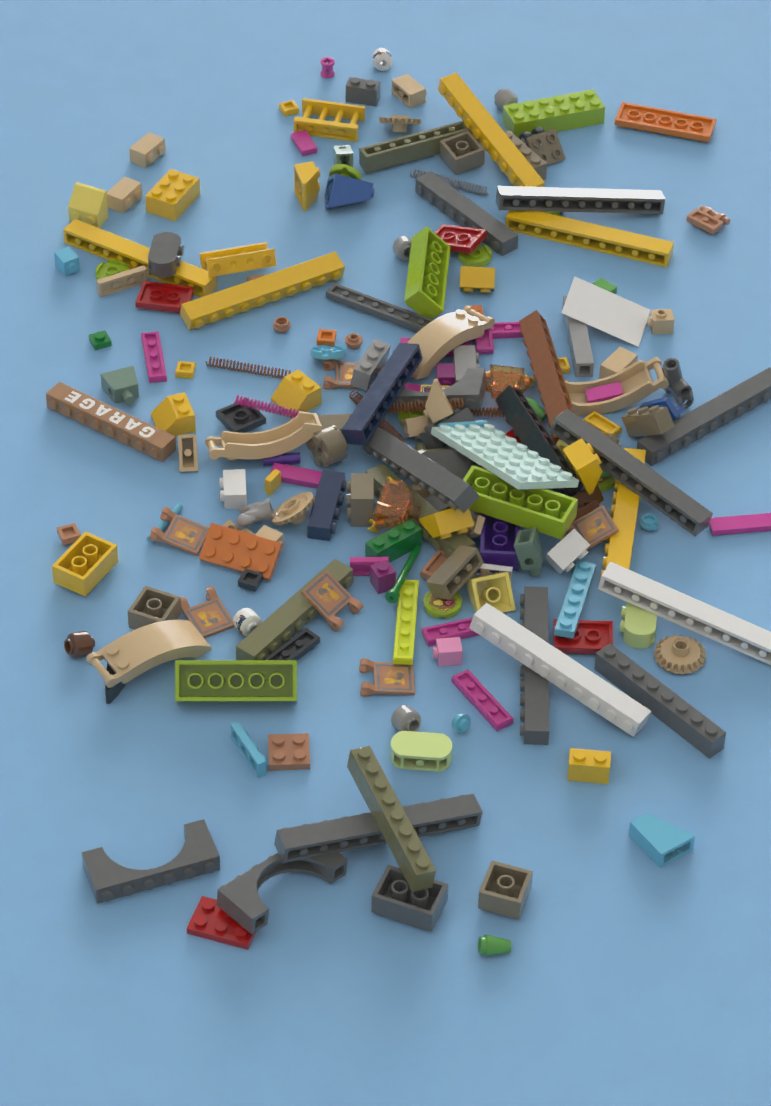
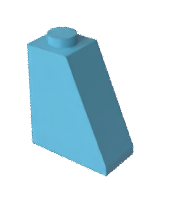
M646 813L640 817H635L630 822L629 837L659 868L693 850L695 836L692 833Z

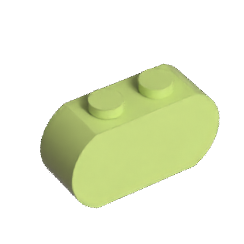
M626 602V607L622 606L621 618H625V620H621L620 632H624V643L636 649L652 646L655 641L657 615Z
M400 731L391 739L390 758L393 765L399 769L441 772L446 770L452 762V741L447 735L441 733Z

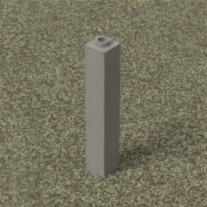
M563 296L562 310H563V307H564V304H565V301H566L567 296ZM563 314L575 377H592L594 360L587 325Z

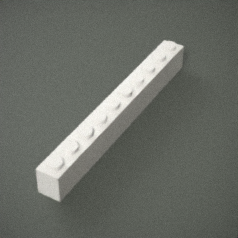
M613 562L608 564L602 574L598 590L771 665L770 631Z
M486 603L473 615L469 627L471 630L632 737L646 725L651 710L490 604Z

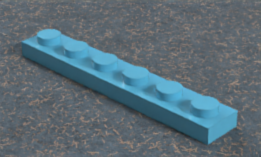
M577 561L555 626L554 635L574 639L596 571V564L587 561Z

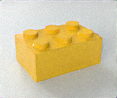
M170 169L145 195L146 212L176 221L200 195L199 178Z
M84 532L52 565L53 583L86 597L118 563L117 545Z

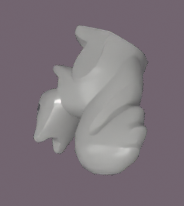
M270 497L265 501H257L254 504H248L237 509L241 514L237 517L236 523L238 526L246 527L259 521L273 519L274 509L272 508Z

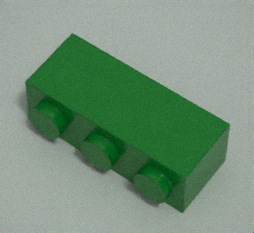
M411 519L395 526L365 543V557H388L389 563L411 552L415 545L422 546V528Z

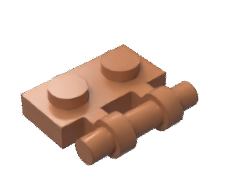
M703 205L700 209L696 208L686 218L687 222L712 235L722 229L724 224L728 225L730 223V219L725 214L717 213L713 208Z

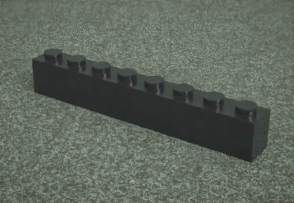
M508 385L495 401L499 406L498 410L505 415L506 422L514 429L513 433L522 441L521 444L526 445L527 449L537 452L540 457L549 459L550 463L560 466L563 471L572 473V476L579 480L521 390ZM579 480L578 487L552 489L554 492L571 497L583 487V484Z

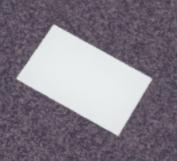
M574 276L562 313L639 347L650 309Z

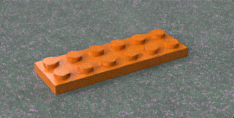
M622 102L614 125L683 137L685 139H694L701 142H710L716 125V119Z

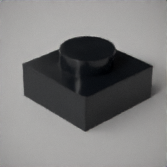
M245 569L238 580V587L256 592L263 581V574Z

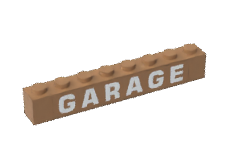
M59 382L46 393L47 407L51 410L63 414L154 459L164 462L176 451V436Z

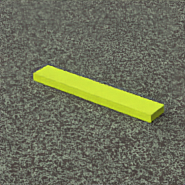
M405 580L399 591L393 664L413 665L419 580Z

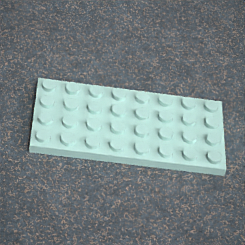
M456 424L455 427L447 425L432 427L431 434L518 490L578 487L579 480L573 477L572 473L563 471L560 466L550 463V460L540 457L537 452L527 449L526 445L516 442V439L506 436L505 432L496 430L495 426L491 424H484V427L470 424L469 427Z

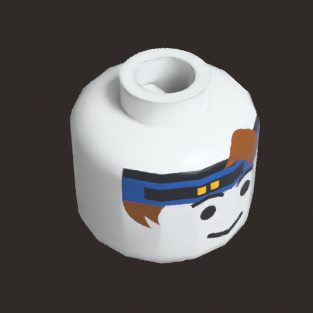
M379 48L372 54V63L377 70L386 71L392 66L393 59L387 49Z
M250 608L239 610L233 618L234 627L245 637L262 623L261 618Z

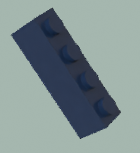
M329 470L322 471L307 524L308 538L330 541L331 535L335 534V521L339 520L340 517L339 506H343V492L347 491L345 473Z

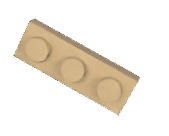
M143 265L98 279V295L103 297L142 285L143 281H148L147 268Z

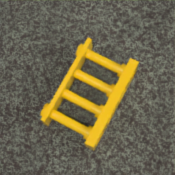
M302 98V113L304 114L303 117L294 118V132L306 130L309 136L357 142L358 125L356 124L357 121L365 122V106ZM310 114L319 115L318 120L310 119ZM333 117L335 120L334 122L325 121V118ZM342 119L351 120L350 124L340 122Z
M266 242L199 253L201 269L208 270L209 277L276 266L274 248L268 249Z

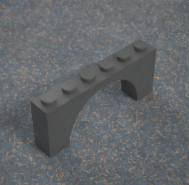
M467 368L464 376L458 382L443 389L449 403L450 399H452L453 407L454 398L456 399V405H458L457 399L459 398L460 406L461 398H463L464 407L462 408H482L487 385L485 368ZM404 387L394 402L395 410L397 411L396 403L399 404V411L400 403H402L404 411V402L406 403V410L408 408L407 402H409L411 410V401L413 402V409H415V401L417 410L418 401H420L421 409V402H424L425 409V401H427L429 392H417Z
M205 820L184 824L185 843L182 850L172 861L157 868L137 870L121 866L110 859L102 847L82 852L83 868L97 904L220 870V856Z
M276 853L269 856L262 863L254 865L244 874L238 875L231 882L222 885L217 892L216 905L250 934H253L268 924L269 909L258 895V890L265 881L282 873L301 872L317 876L332 884L346 875L348 859L340 853L282 863L279 854Z

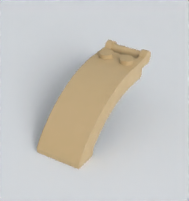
M466 306L463 310H456V312L443 315L424 326L407 342L419 344L423 357L411 377L416 380L428 377L435 365L448 352L466 341L482 337L484 330L494 326L495 319L486 317L474 311L472 307Z
M654 357L646 363L643 360H639L616 374L594 381L568 382L565 380L575 414L577 416H588L593 411L599 414L614 412L644 399L660 388H667L669 382L662 371L660 358ZM652 369L655 370L658 379L656 381H653L650 372ZM621 382L623 395L606 401L588 403L585 389Z
M299 411L295 418L279 427L255 433L223 431L220 437H207L205 444L209 448V456L213 460L219 457H225L228 460L263 459L286 453L301 446L314 436V432L320 431L322 425L316 413Z
M167 620L133 630L96 653H90L86 660L103 677L105 685L111 688L119 682L126 684L143 672L167 661L185 657L198 659L212 650V647L190 621ZM104 659L116 674L110 675L100 661Z

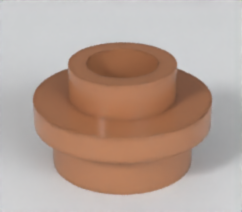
M278 317L273 323V329L280 333L288 331L291 327L286 317Z
M356 333L345 337V343L350 349H358L363 342V338Z

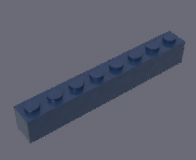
M398 344L342 427L341 432L347 444L366 446L422 361L423 357L419 344Z

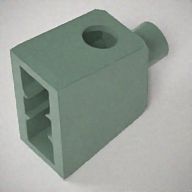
M350 145L334 146V165L345 164L353 167V151Z
M134 366L101 374L102 389L114 403L125 402L127 405H131L139 397L138 381Z
M534 527L519 530L514 548L521 569L524 571L529 570L532 577L539 576L542 573L540 567L544 554L538 529Z

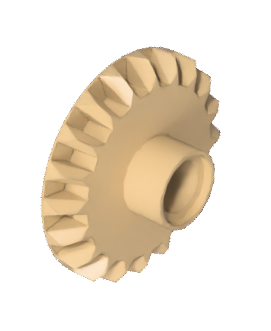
M391 115V118L379 117V122L393 124L392 132H407V124L419 125L421 119H409V116Z
M303 492L289 498L274 511V518L271 521L274 525L279 526L286 525L288 522H292L294 525L299 524L307 517L306 512L315 501L314 495L311 492Z
M673 634L672 637L666 636L665 639H660L654 649V658L658 665L666 671L675 674L695 672L703 666L706 659L705 648H702V643H698L697 639H691L690 636L683 637L682 634L680 636Z

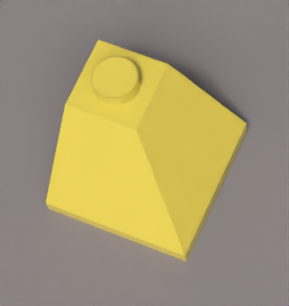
M508 572L473 578L466 582L469 599L475 613L486 603L502 613L516 610Z

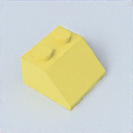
M76 182L68 205L69 220L77 219L100 228L108 219L106 190Z

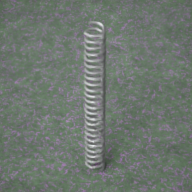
M415 168L413 176L412 171H410L411 177L418 178V174L419 177L422 175V170L419 173V169L416 172ZM441 175L438 176L442 180L444 179L445 182L447 180V183L450 181V185L454 188L478 193L479 195L482 194V196L489 194H486L487 186L484 189V186L481 188V185L478 187V184L475 186L474 183L472 185V183L466 182L465 186V181L462 185V180L459 184V179L456 182V178L453 181V178L450 180V177L447 179V176L445 178L444 176L441 177Z

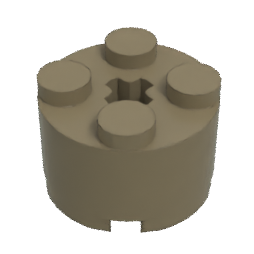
M334 425L314 432V436L306 442L307 448L311 450L314 456V463L317 467L331 466L345 460L348 454H345V449H348L346 440L339 429H334Z

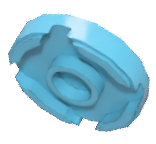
M320 345L313 347L311 350V357L316 359H339L346 356V348L340 345L333 347Z

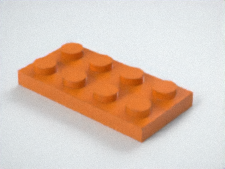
M211 523L199 559L242 573L245 569L262 573L263 579L271 581L283 544Z

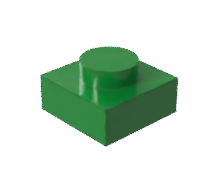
M105 330L89 334V341L94 350L112 346L111 339Z

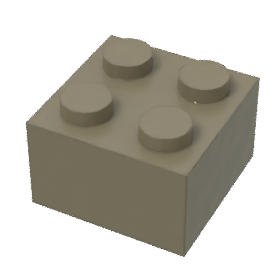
M469 130L440 141V156L455 175L485 164V149Z
M351 473V481H347V492H351V494H347V506H351V508H347V519H351V527H371L373 524L369 523V519H373L374 513L373 473Z
M145 586L128 610L129 628L136 630L156 622L177 620L181 615V597Z
M491 860L479 890L478 909L520 919L532 888L533 871Z

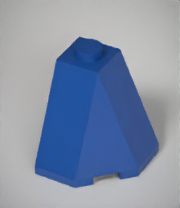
M339 174L330 176L325 190V198L328 199V202H325V208L330 209L369 201L374 196V183Z

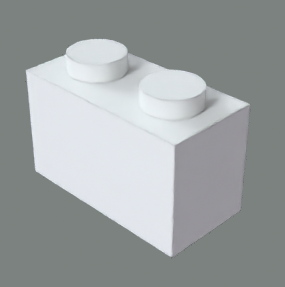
M245 469L223 470V478H219L220 489H224L220 490V502H224V509H240L246 506Z
M573 529L546 554L544 559L559 574L564 570L567 573L575 566L573 562L577 558L581 560L589 553L587 549L590 544Z

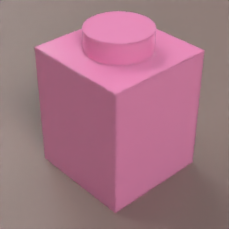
M460 637L436 639V647H433V658L437 659L438 667L462 665L463 650Z

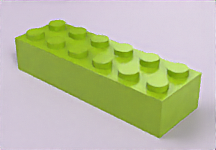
M594 89L573 92L566 95L503 106L502 122L506 129L510 130L518 138L521 133L527 131L532 134V130L538 127L543 128L544 131L556 129V132L604 123L605 106Z
M427 226L412 236L404 302L418 314L433 319L444 311L450 246Z
M474 465L471 466L463 479L480 496L469 507L470 510L527 529L537 527L538 532L562 540L577 516L578 499L548 489L518 490L490 471Z
M175 660V701H297V660Z

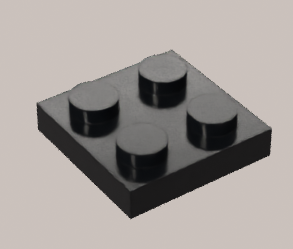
M237 402L216 411V417L230 432L245 433L266 424V417L258 409H251V406L249 408L247 406L244 407V404L243 406L237 405Z

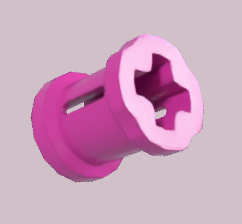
M324 57L320 61L322 65L320 74L323 78H332L335 75L333 70L335 61L331 57Z

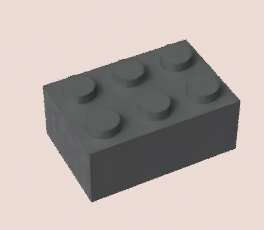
M388 865L372 894L371 912L432 932L448 901V884L434 880L432 888L412 892L401 869Z

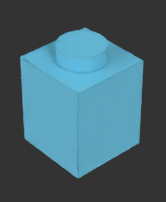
M70 247L54 252L55 266L64 276L80 271L79 257Z

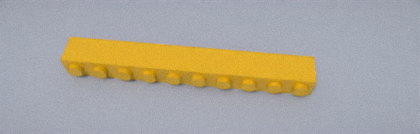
M457 72L440 78L438 86L440 95H443L448 105L455 110L456 115L462 119L465 126L470 129L474 137L478 139L482 147L490 154L492 160L498 164L500 170L505 173L510 183L515 187H544L545 182Z
M509 210L506 215L505 226L516 233L663 267H668L673 256L674 242L540 211Z
M74 219L63 229L64 243L106 260H120L125 262L129 269L144 265L147 268V276L167 284L192 286L196 296L204 297L212 294L217 289V276L209 277L208 271L181 261V266L177 267L176 274L165 278L153 276L148 270L150 248L80 220Z
M335 251L181 304L180 315L189 330L197 329L203 325L215 323L220 319L230 318L240 312H247L252 308L261 307L266 303L276 302L281 298L293 296L301 291H307L315 286H322L327 282L339 280L343 277L345 266Z
M624 448L645 464L646 450ZM615 480L614 490L617 492L613 493L612 503H615V505L612 504L610 516H613L611 518L619 532L606 540L610 543L605 545L604 554L608 556H604L602 568H607L608 564L613 562L630 570L640 496L618 480Z

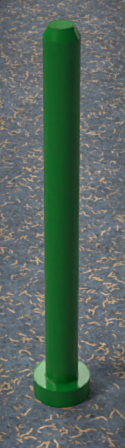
M420 545L414 546L393 588L387 591L385 598L389 603H396L399 600V591L421 551Z

